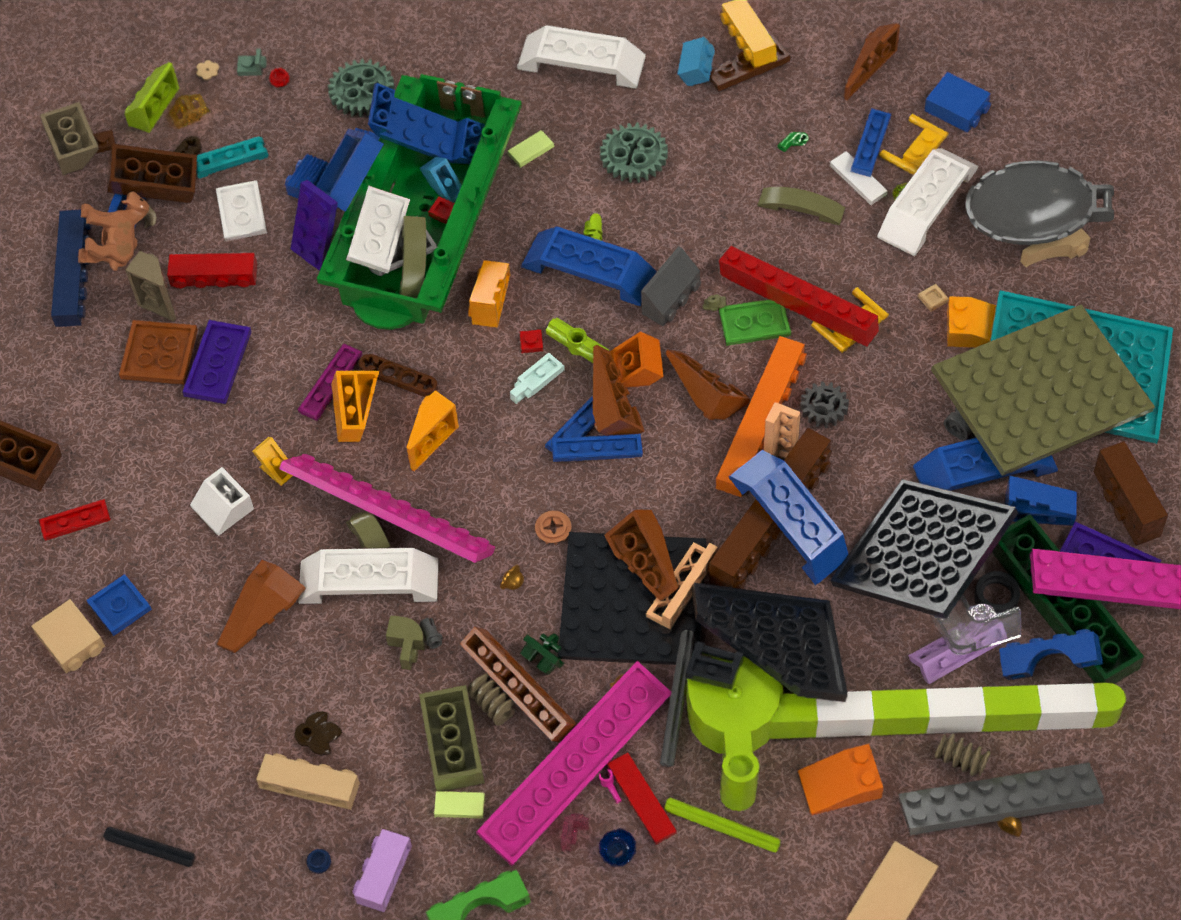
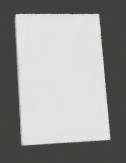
M257 180L216 188L225 241L267 233Z

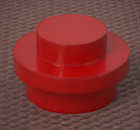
M283 68L273 69L269 76L270 84L274 87H283L290 80L288 72Z

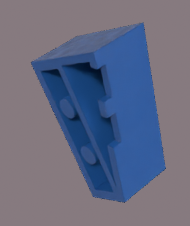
M1009 476L1005 494V505L1013 506L1017 509L1018 514L1013 522H1017L1031 514L1038 524L1073 526L1077 516V492Z

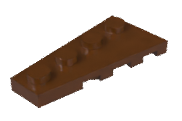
M770 32L769 35L776 44V61L754 68L752 63L746 60L742 51L736 55L737 58L732 62L727 61L710 72L709 81L719 92L790 62V54Z

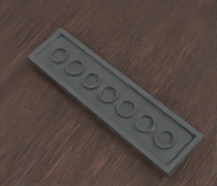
M1088 762L899 793V802L910 835L1001 821L1006 817L1019 818L1104 804V796Z

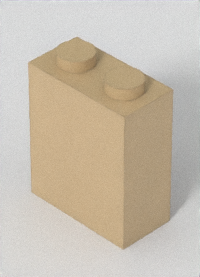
M71 599L31 626L36 636L66 674L79 669L85 660L90 657H96L105 647L99 634Z

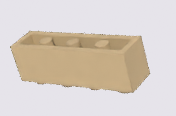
M277 753L273 755L265 754L256 779L260 789L350 810L360 785L358 776L350 770L343 769L338 771L325 764H319V766L312 765L306 760L296 759L295 761Z

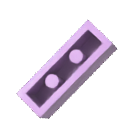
M382 829L380 835L374 838L371 857L366 858L362 868L363 876L361 880L356 881L353 889V894L358 904L385 912L412 847L409 837Z

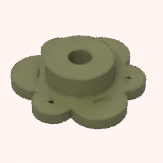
M718 294L709 296L704 300L703 309L716 311L718 308L725 307L726 297H720Z

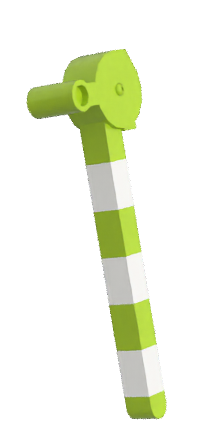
M711 657L712 659L732 663L731 661ZM744 657L743 664L740 666L732 690L687 679L686 686L687 717L691 731L702 745L716 753L722 754L720 797L722 803L733 811H743L753 805L756 799L759 762L753 752L765 745L769 739L1104 728L1117 723L1126 701L1124 691L1112 683L847 692L846 702L799 697L794 693L783 694L782 684L746 657Z

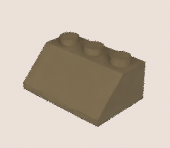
M80 102L40 115L44 131L62 175L83 169L99 148Z
M139 251L126 268L138 306L174 322L176 316L159 259L151 253L146 254Z

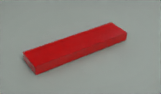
M627 752L607 763L608 769L613 772L616 782L655 845L677 834V830L629 753Z

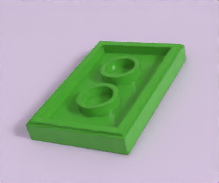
M773 300L748 302L719 308L726 346L775 339L780 336H791L786 309Z

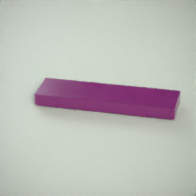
M343 343L298 408V412L318 421L333 399L331 383L335 372L352 371L363 355L362 351Z

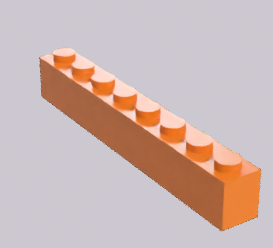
M782 336L779 337L716 477V489L742 497L741 492L729 479V476L761 450H764L765 420L775 402L782 405L784 400H789L792 391L790 388L791 383L795 384L799 376L798 367L799 365L803 366L806 361L807 354L804 353L805 344Z

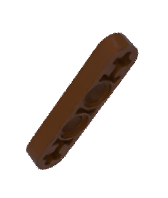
M365 354L359 360L361 371H377L376 367L379 368L378 380L423 397L430 396L435 390L438 391L436 379L427 374L374 354ZM370 362H373V365H369L368 367H366L365 363L369 364ZM389 368L395 371L391 376L383 374L384 370ZM406 376L414 377L411 383H404L402 380ZM431 384L432 388L428 387L427 390L424 389V386Z

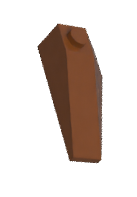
M898 23L879 26L874 32H870L867 35L864 46L845 85L844 99L848 100L897 51L900 31Z
M595 345L593 347V416L596 430L606 436L645 432L636 406L631 407L627 398L630 395L628 389L618 379L621 374L610 351Z
M667 349V357L695 405L703 411V416L710 420H725L750 402L751 399L732 384L727 386L717 381L720 376L703 370V365L681 351Z
M633 510L604 535L614 555L618 559H622L629 566L628 569L632 573H636L642 579V583L660 601H663L678 589L664 535L652 510Z
M261 560L247 578L217 645L225 650L236 653L257 635V630L264 624L268 623L270 625L275 621L273 617L281 610L285 609L287 611L292 607L306 589L305 586L279 566Z

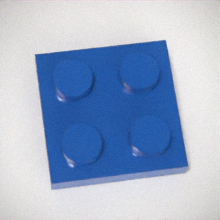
M125 574L86 600L90 608L113 636L152 610L149 603Z

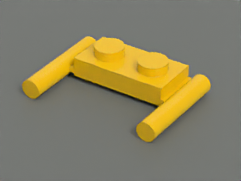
M912 114L909 122L924 130L903 154V158L901 159L884 149L879 157L914 175L931 151L937 149L945 140L948 132Z
M858 287L852 291V294L864 304L863 309L878 315V324L889 316L885 310ZM813 322L811 325L842 353L856 343V341L837 332L832 333L828 328L817 322Z

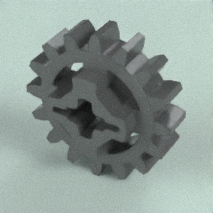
M821 381V386L813 383L812 390L806 388L805 394L801 395L800 410H803L802 416L808 417V423L815 421L816 427H819L821 423L824 424L825 428H828V423L836 426L837 419L843 421L844 415L848 414L849 399H846L847 393H840V386L833 388L832 382L828 386H825L824 381Z

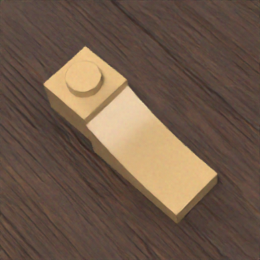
M1081 228L1060 240L1031 245L1022 251L1020 262L1027 267L1038 261L1053 257L1068 256L1070 259L1075 256L1081 257L1088 251L1090 237Z

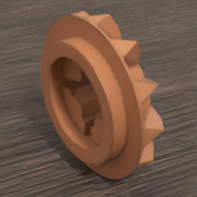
M548 511L537 519L535 532L539 540L545 541L546 544L554 543L557 545L558 542H565L569 532H571V521L562 512ZM551 521H553L556 527H560L556 529L555 534L549 529Z

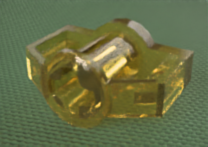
M185 94L176 99L169 115L177 129L200 121L201 116L210 110L200 94ZM194 100H197L200 105L198 109L192 103ZM179 109L183 114L182 119H179L177 115Z

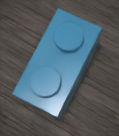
M705 37L683 43L678 76L687 86L709 81L715 49Z

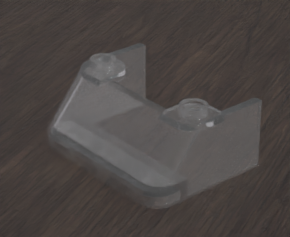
M984 564L973 580L980 579L984 575ZM962 595L947 619L930 615L950 650L958 655H965L1021 637V609L1019 607L996 614L994 609L987 604H978L971 607L965 596Z

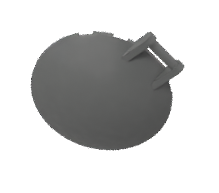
M1015 162L1005 165V169L997 172L991 170L980 177V182L977 185H972L966 197V213L970 222L977 230L995 240L1019 245L1049 243L1077 232L1088 222L1112 221L1114 219V210L1112 209L1114 187L1109 184L1092 185L1091 182L1083 178V174L1072 167L1069 169L1059 167V163ZM1097 199H1103L1102 208H1097Z

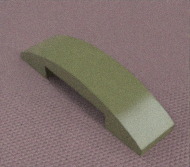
M790 187L763 188L758 202L760 207L777 211L779 207L819 216V221L840 225L845 211L844 206L825 196Z
M403 216L402 238H404L400 295L417 299L425 279L426 218Z

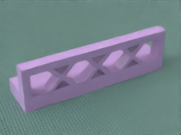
M984 613L908 656L911 662L920 668L924 680L930 684L1008 639L1001 620L989 613Z

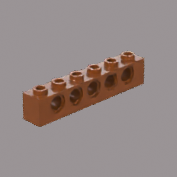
M474 627L461 641L460 645L551 741L561 742L577 725L486 629Z

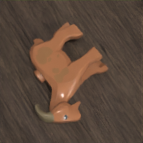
M129 192L126 200L121 201V203L128 206L127 210L108 213L95 210L89 204H82L81 218H87L86 224L103 227L102 246L97 245L93 239L86 238L85 249H79L78 263L94 264L103 261L109 263L113 271H117L118 267L125 266L134 255V250L137 247V239L134 234L135 224L144 218L145 228H148L149 225L154 226L156 223V213L135 192Z

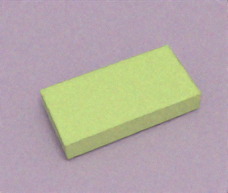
M541 130L508 150V155L521 168L552 149L554 143Z
M436 791L434 815L435 817L483 818L485 794Z

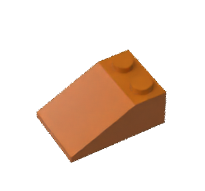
M869 744L845 749L798 770L811 815L882 798L883 785Z

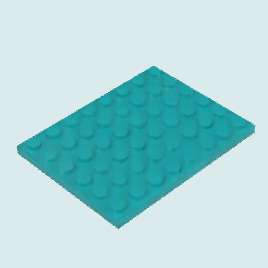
M1000 290L990 342L1075 306ZM1085 309L1155 406L1153 412L1105 433L1157 444L1161 427L1173 328Z

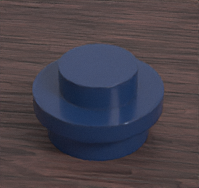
M323 849L313 850L307 857L309 870L317 874L326 872L331 866L330 854Z

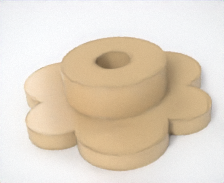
M209 60L205 63H199L197 65V76H202L204 80H209L212 76H217L219 65Z

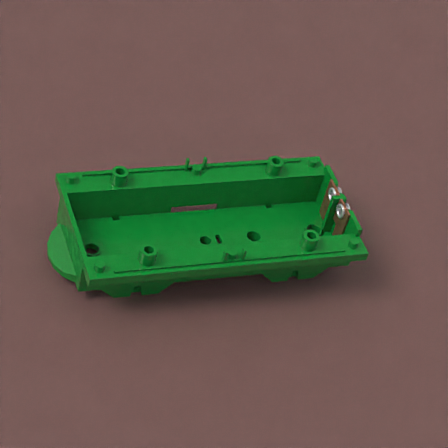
M421 74L420 78L402 75L394 94L395 98L457 122L469 118L484 124L481 132L482 136L471 163H449L462 186L447 224L435 220L428 215V211L439 195L431 188L420 167L431 161L433 157L379 138L378 141L382 142L383 146L346 212L343 214L317 276L318 284L338 288L342 305L353 307L356 316L360 320L377 329H398L412 322L424 324L429 310L441 313L521 110V101L501 97V91L478 86L475 88L471 85L465 86L464 83L445 82L442 78ZM395 183L391 193L410 199L405 216L426 218V230L437 245V248L434 252L426 255L425 279L417 299L400 295L402 266L378 276L372 273L368 267L346 260L368 186L390 192L392 184Z

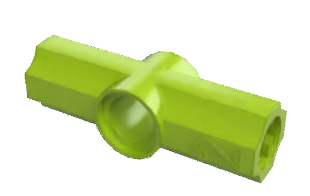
M553 318L546 329V334L568 347L571 354L580 355L592 363L593 347L595 345L609 351V349L589 338L583 329L573 328L559 318Z

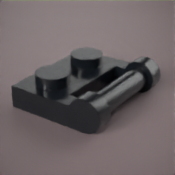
M697 641L685 672V678L732 690L740 666H742L744 661V652L736 651L734 653L706 646L704 642ZM703 655H707V656H711V657H715V658H719V659L731 661L732 663H728V662H724V661H720V660H716V659L704 657Z

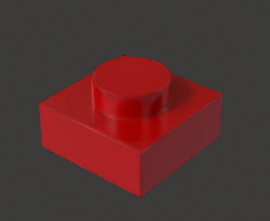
M439 196L428 211V215L435 220L447 224L455 203Z
M542 330L520 331L522 353L543 351Z

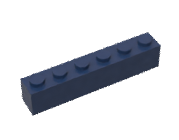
M81 209L63 210L59 213L51 311L55 327L81 326L82 318L86 317L83 300H87V290L84 287V282H88V271L85 268L89 263H78L79 249H85L86 238H90L88 230H92V224H86L87 218H81Z

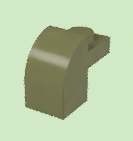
M368 511L359 512L346 521L347 527L356 535L362 549L390 547L381 526L372 513Z
M390 615L386 633L388 646L402 647L400 655L401 668L411 670L412 663L417 662L418 650H425L422 630L410 618Z

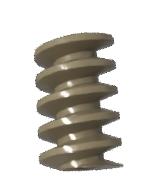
M485 673L468 686L467 692L472 699H475L477 705L481 706V709L487 713V716L493 719L496 726H499L514 715L515 709H512L515 702L512 699L507 701L509 695L506 692L501 694L503 689L500 686L495 688L497 683L494 680H490V675Z
M945 733L936 750L935 758L939 759L944 755V763L947 764L953 759L952 767L956 768L962 763V772H966L970 768L971 776L974 777L979 772L980 777L989 760L990 751L988 750L984 755H981L982 747L979 746L973 751L972 742L963 746L964 738L961 737L955 742L954 733L948 738Z

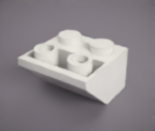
M223 467L203 481L190 504L191 508L218 536L254 509L250 495Z

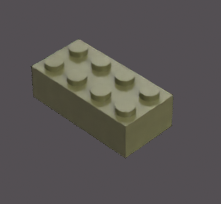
M466 685L419 694L436 790L443 792L484 784Z

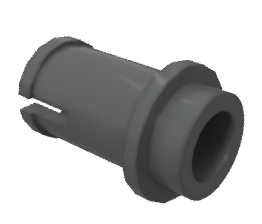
M433 618L423 619L419 625L426 638L425 644L431 649L438 648L442 645L443 636L438 633Z

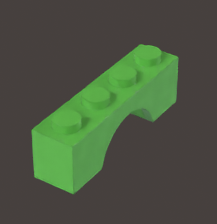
M505 871L491 882H482L474 890L467 893L460 892L452 900L444 904L440 902L433 905L429 911H426L428 920H465L466 916L474 908L487 904L498 906L507 913H510L529 904L530 897L518 871Z

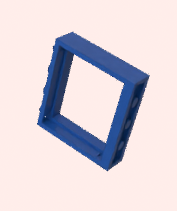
M355 128V130L348 129L316 187L337 201V208L345 212L383 146V143L378 141L380 137L371 131L368 132Z

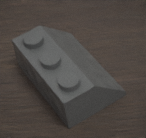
M677 247L641 291L642 315L662 326L667 321L671 322L675 318L677 309L680 306H685L692 291L696 292L701 285L700 270L683 248Z

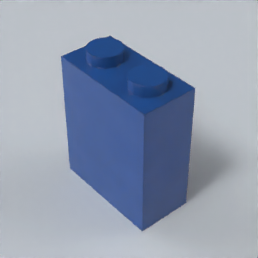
M947 72L926 98L924 111L968 133L971 127L975 128L978 125L981 114L988 112L991 106L989 102L990 93Z

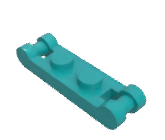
M254 137L197 155V177L199 179L204 178L211 173L256 159L268 158L269 154L267 149L264 148L263 138Z

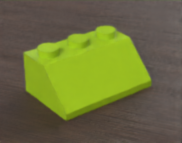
M168 62L156 68L151 76L147 77L144 86L137 92L134 101L125 110L128 126L148 133L151 132L180 89L172 63Z

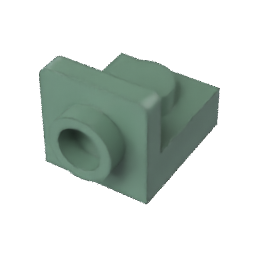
M261 48L256 49V56H238V76L262 75L263 68L267 66L266 56L262 55Z

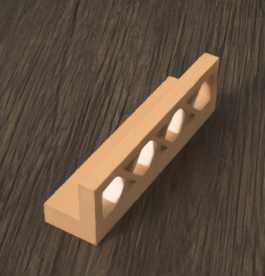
M776 402L774 403L765 420L764 451L775 457L783 459L787 457L799 439V411Z
M693 542L674 571L679 590L673 599L667 597L665 601H660L656 598L647 611L646 617L671 629L692 597L693 584L701 583L709 572V563L718 552V547L709 543L707 548H704ZM694 552L702 554L697 563L693 564L691 557ZM691 570L685 581H681L680 573ZM667 606L662 617L654 613L658 607Z

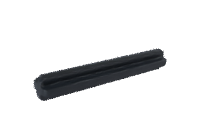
M107 827L103 835L106 841L187 867H191L195 861V855L192 852L114 827Z

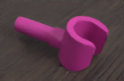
M607 769L609 778L603 779L599 773L600 784L608 788L618 804L622 800L613 784V772Z

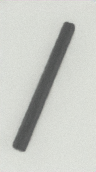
M689 630L682 631L660 759V764L665 767H671L675 762L687 686L685 672L692 656L695 633Z

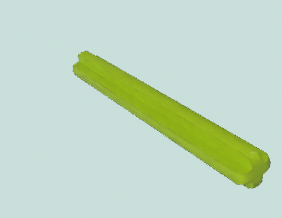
M668 798L665 803L666 812L774 853L779 849V838L673 798Z

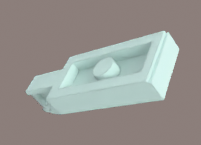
M550 353L546 354L517 378V382L514 384L515 388L510 391V399L517 404L525 396L530 398L565 370L564 365Z

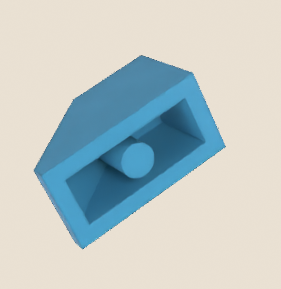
M435 157L420 167L431 188L440 197L455 203L462 185L448 160L442 157Z

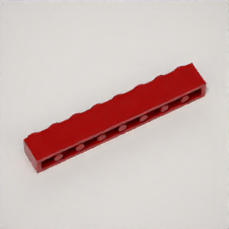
M730 246L719 259L721 276L866 347L879 332L878 315L733 246Z

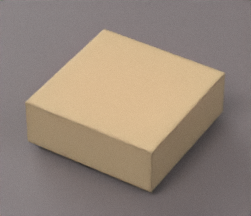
M937 284L918 294V298L930 312L949 301V298Z

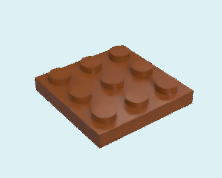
M133 320L119 372L120 379L185 385L198 331L197 326Z

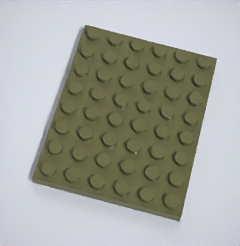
M1082 304L934 364L931 368V371L1002 476L1151 413L1155 408Z

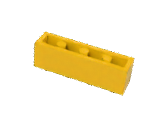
M733 0L722 4L723 13L720 14L722 23L728 26L731 37H735L738 48L743 49L746 60L750 61L754 68L776 61V44L747 0Z

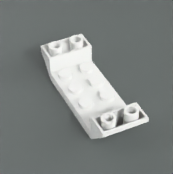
M544 26L527 35L517 68L519 70L538 72L540 63L596 71L616 75L618 86L637 88L646 55L626 38Z
M942 148L933 149L890 207L877 238L915 256L925 243L927 230L963 181L969 182L977 171L978 166Z
M414 548L322 549L301 560L300 583L306 589L298 598L299 604L322 603V595L412 593L414 602H437L439 560Z

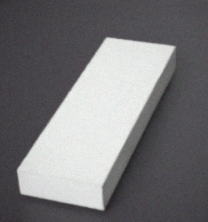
M847 151L830 161V166L870 205L887 195V190L872 175L868 177L850 172L854 158Z

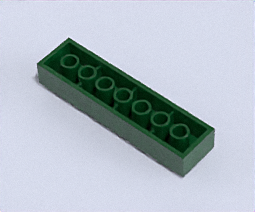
M1031 514L1010 525L992 553L1005 570L1017 580L1020 589L1056 634L1071 636L1076 635V632L1079 630L1088 629L1099 636L1103 664L1083 668L1094 683L1115 684L1139 670L1144 655L1100 600L1033 593L1030 560L1032 549L1060 551Z

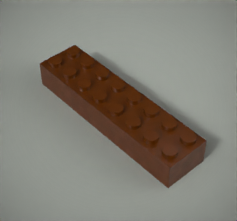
M810 428L805 430L784 459L808 491L810 489L814 490L819 482L818 477L820 474H825L831 465L829 458L832 454L830 449L831 440ZM755 499L710 561L709 584L743 589L747 582L745 580L749 574L753 575L759 566V559L761 557L765 558L768 555L772 541H777L782 535V530L757 499Z

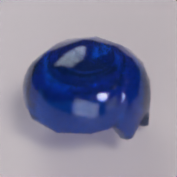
M622 828L608 831L599 842V854L604 863L612 867H622L630 863L635 856L636 840L632 833ZM622 850V854L619 857H615Z

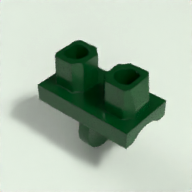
M543 633L540 636V640L544 642L543 645L528 634L524 637L523 640L527 643L522 648L520 654L530 662L534 660L538 653L543 655L544 657L536 667L546 675H549L556 666L561 668L565 664L550 652L552 649L557 653L561 650V647L557 644L559 636L555 633L549 637Z

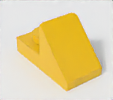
M272 437L266 438L252 451L262 464L259 468L280 486L293 476L279 469L281 462L288 458Z

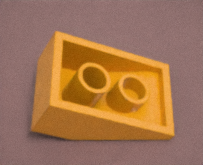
M949 296L947 308V346L976 348L990 342L996 305L972 297Z
M436 390L430 396L428 395L423 399L406 447L410 468L413 471L459 427L455 404Z

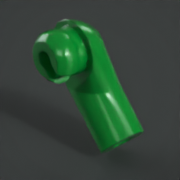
M791 132L777 147L781 151L786 152L791 146H803L809 140L808 134L805 132Z

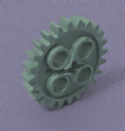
M361 59L358 64L353 60V65H349L346 62V68L338 67L339 73L333 72L334 78L329 79V97L332 100V104L336 105L337 110L343 109V114L350 111L352 117L355 113H359V117H362L363 113L366 112L369 116L374 85L378 83L395 90L394 79L391 77V72L386 71L385 65L380 67L379 62L372 65L371 59L368 63H364V60Z
M628 123L627 128L620 125L619 131L613 128L612 135L606 134V139L602 140V146H600V158L603 161V167H607V173L613 172L614 178L620 175L621 181L629 178V183H631L633 178H636L640 182L641 177L648 180L649 174L655 177L656 171H662V166L666 165V159H668V147L665 144V138H661V132L655 133L654 127L647 130V124L641 128L639 123H636L635 127Z

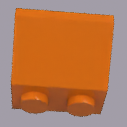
M640 331L610 351L621 374L618 379L625 388L649 386L664 377L660 341Z

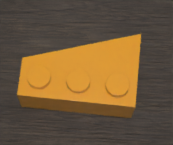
M484 260L482 267L478 269L477 280L469 300L470 305L468 309V316L472 318L473 325L498 328L510 278L509 263Z
M379 371L335 372L331 386L338 442H360L366 426Z

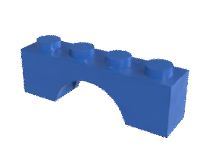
M1085 629L1076 632V635L1071 636L1056 634L1052 636L1053 639L1049 640L1034 638L1026 644H1020V642L1008 643L1006 647L999 648L1003 677L1008 680L1032 677L1038 662L1044 657L1056 653L1067 655L1078 668L1101 665L1103 662L1099 636Z

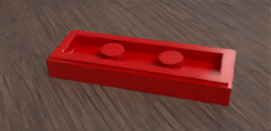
M105 499L39 519L43 538L46 541L110 521L111 519Z

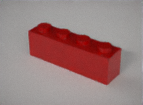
M255 253L169 254L167 277L171 287L179 289L185 288V286H196L197 288L217 286L225 288L237 285L239 287L256 285L257 261Z

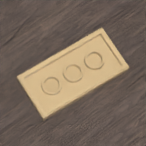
M895 841L846 920H907L936 873L938 865Z

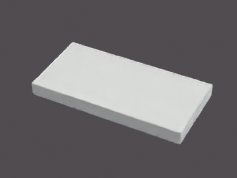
M368 186L346 260L388 273L402 229L403 216L406 215L410 199Z

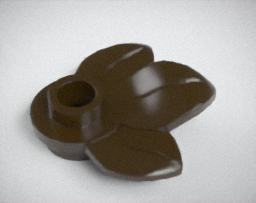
M319 711L310 714L305 723L296 727L294 737L299 745L308 746L313 753L328 755L330 754L329 742L336 740L342 734V730L336 724L327 722L328 715L326 712ZM303 732H309L310 735H304Z

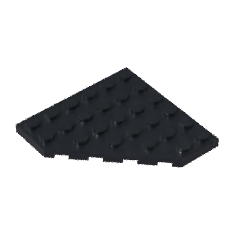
M702 583L693 584L692 596L695 620L736 651L744 652V657L797 696L846 702L848 693L829 600Z

